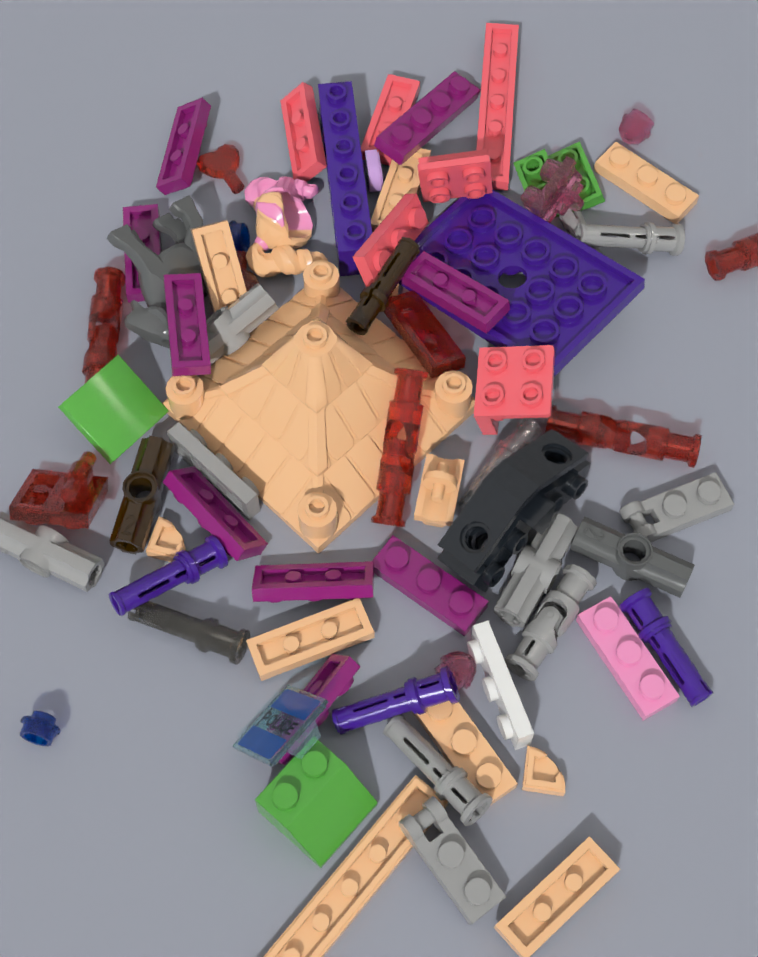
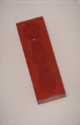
M409 291L389 297V305L384 311L385 315L431 378L438 377L447 371H457L465 368V355L418 293Z

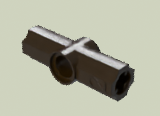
M149 436L148 438H142L131 474L123 482L122 490L124 496L109 542L112 547L124 553L135 555L137 553H144L154 517L162 507L163 481L168 474L175 447L172 443L165 441L161 437ZM140 492H150V494L144 498H135V496Z

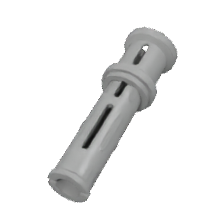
M645 222L640 227L578 223L574 238L588 246L638 248L642 254L662 251L669 252L672 256H678L684 248L685 231L681 224L662 227L655 226L652 222Z
M397 715L388 722L383 730V734L389 737L435 785V795L441 801L447 800L461 815L460 821L465 826H470L480 819L490 807L493 800L488 793L482 794L467 779L468 773L463 768L458 766L452 767L410 725L403 715Z

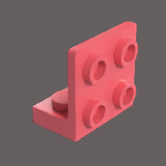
M488 149L418 158V175L423 202L444 203L452 198L459 197L477 199L485 194L493 193L491 161Z
M552 345L479 348L474 418L483 435H498V422L504 419L549 418L551 416L555 349Z

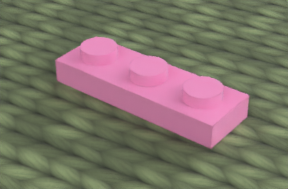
M611 596L577 615L576 622L643 721L679 699V694Z

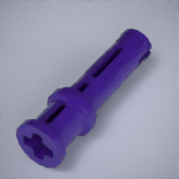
M210 535L204 539L203 544L189 551L181 550L177 552L173 561L144 575L116 591L110 592V602L119 616H123L132 609L184 582L194 584L199 581L201 575L216 567L223 569L228 566L226 551L220 541L214 535Z
M648 587L624 600L619 605V608L623 613H628L640 631L638 634L639 638L645 643H650L675 683L683 692L690 706H696L709 698L713 691L703 680L697 668L670 630L672 627L670 618L661 614L650 597L652 595L651 590Z
M445 666L440 669V673L419 680L415 677L407 679L404 687L347 706L334 708L332 710V719L337 732L342 735L354 729L410 711L421 715L427 712L428 707L450 701L452 704L458 703L460 701L459 690L451 669Z

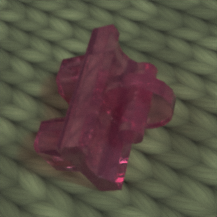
M566 156L563 162L547 159L540 171L542 180L547 182L542 190L532 185L528 186L521 195L524 207L551 223L557 213L564 216L568 209L580 211L584 206V201L579 194L584 187L580 183L582 176L575 168L576 161Z

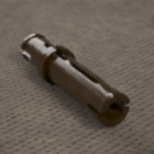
M402 237L371 285L362 290L360 293L361 300L346 319V325L351 331L358 335H365L379 312L386 310L389 305L388 299L403 278L411 263L420 253V247L414 240Z

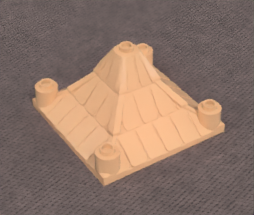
M318 260L308 264L303 272L304 288L266 321L250 332L249 339L238 350L230 355H223L211 365V374L172 376L166 385L167 399L162 403L169 411L167 414L177 423L179 422L188 431L191 429L196 430L204 438L207 448L214 455L221 453L233 467L232 471L240 479L244 476L250 479L259 490L258 498L318 554L424 459L427 453L429 454L474 413L475 398L472 396L473 385L466 374L454 370L442 374L440 370L419 355L415 349L403 339H400L396 333L377 318H375L365 335H358L351 331L346 325V319L351 315L359 302H356L340 287L337 267L325 260Z

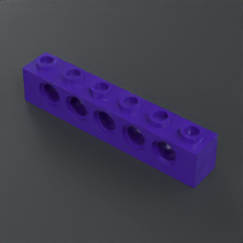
M352 81L318 84L319 110L339 276L360 275L353 256L372 234Z

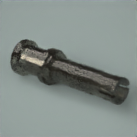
M151 601L134 608L136 610L135 613L128 612V619L130 621H136L193 642L200 652L207 653L212 651L228 657L230 663L235 665L241 662L248 648L246 640L250 639L249 630L242 628L237 631L219 624V620L213 617L201 620Z

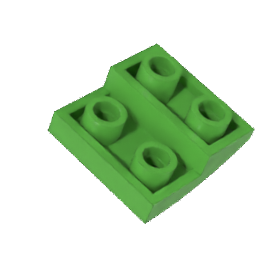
M580 141L549 156L546 150L543 149L513 163L533 213L542 219L559 217L564 210L570 207L572 211L574 207H578L582 211L605 202Z
M119 355L58 406L109 464L115 461L169 412Z

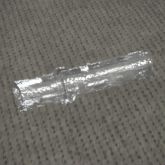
M520 418L505 440L499 441L493 457L478 474L468 490L457 501V506L461 511L485 477L502 460L535 440L541 433L540 426L534 420Z

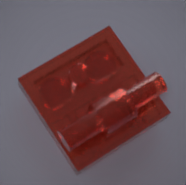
M90 451L84 452L78 461L72 463L67 472L32 469L9 505L10 520L24 521L30 525L52 524L61 525L67 529H88L108 492V477L93 476V466L96 462L95 454Z

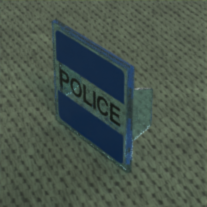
M287 685L235 742L233 747L270 767L276 765L286 752L302 759L321 737L315 720L324 711L328 701L325 698Z

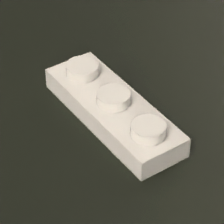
M485 621L473 625L471 641L467 642L469 654L475 665L481 664L486 676L482 678V685L489 702L496 701L501 714L497 716L500 732L504 740L511 739L515 750L531 745L534 731L490 623Z

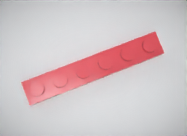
M486 23L476 150L488 149L491 161L492 189L508 191L519 29V25Z

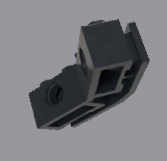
M551 429L502 460L485 477L437 544L443 549L437 559L484 592L489 587H494L503 577L505 572L504 566L511 556L518 554L528 541L527 534L531 528L542 535L549 528L552 517L562 506L572 498L574 500L578 499L584 493L588 486L586 477L591 464L586 460L589 453ZM488 539L486 545L481 548L483 542Z

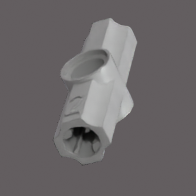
M259 283L240 296L232 305L220 308L206 319L211 365L221 356L230 355L238 350L249 339L250 332L279 309L274 300Z
M2 511L0 512L1 552L17 558L24 567L42 577L48 578L50 575H53L86 592L96 586L105 565L102 558L70 544L67 538L50 527L40 525L36 528Z
M561 513L555 514L552 517L549 528L542 535L537 532L531 545H526L523 548L511 572L512 578L504 588L494 607V613L506 624L512 627L524 628L543 593L547 594L561 569V561L566 552H568L579 528L572 522L571 518Z

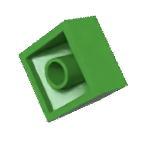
M314 736L255 799L258 812L320 868L326 864L378 805V802L349 767Z

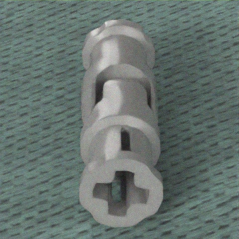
M567 564L563 569L564 576L555 590L548 592L535 613L534 620L523 630V639L513 654H508L504 659L507 667L514 674L528 681H535L538 677L537 669L546 655L553 653L556 649L557 637H561L579 613L580 608L578 605L587 591L593 590L597 584L596 579L584 568L575 564Z

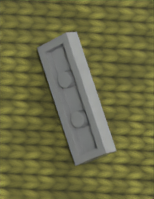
M178 422L167 431L170 443L175 447V452L191 467L195 466L222 496L249 521L261 511L258 499L259 490L254 483L245 476L240 479L232 471L233 467L221 453L214 455L207 448L204 438L196 430L191 429L188 431Z

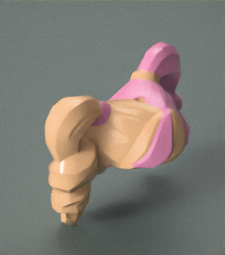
M286 176L280 177L279 180L269 177H259L252 180L244 190L246 202L254 208L257 215V237L255 242L248 248L246 254L249 269L262 278L274 277L280 273L299 275L304 272L308 264L314 261H328L323 253L299 249L305 246L312 237L313 229L310 214L302 201L315 197L319 193L318 185L308 184L304 180H294L292 177ZM268 249H272L271 253H264Z

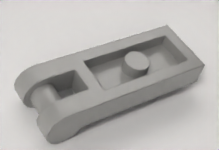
M715 472L643 501L628 503L620 509L619 513L625 523H630L633 533L642 534L650 542H653L732 510L734 502ZM651 515L655 524H648L644 517Z
M432 796L422 804L423 809L414 816L408 814L398 824L465 920L471 925L505 899L506 895L450 820L442 804ZM431 824H434L440 835L429 842L423 831Z

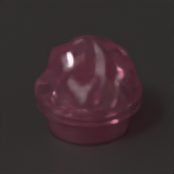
M633 108L629 114L623 115L619 126V133L625 143L638 145L651 136L650 130L654 127V123L643 112Z
M454 651L439 658L441 663L434 668L436 674L440 673L442 667L448 666L455 677L458 690L463 687L468 689L471 686L470 684L477 671L474 658L470 654Z

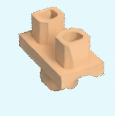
M426 454L414 520L422 521L425 525L441 528L452 525L465 460L444 459L434 454Z

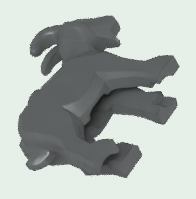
M190 195L173 202L170 206L169 211L178 217L177 219H174L170 213H167L154 220L152 226L159 232L170 235L175 241V245L165 249L159 255L146 247L134 229L131 230L128 224L111 231L107 237V240L114 247L124 251L134 263L138 272L140 290L148 307L144 308L137 301H131L132 312L124 319L125 327L146 341L169 349L164 275L201 273L203 296L206 297L208 295L191 229L203 226V219Z

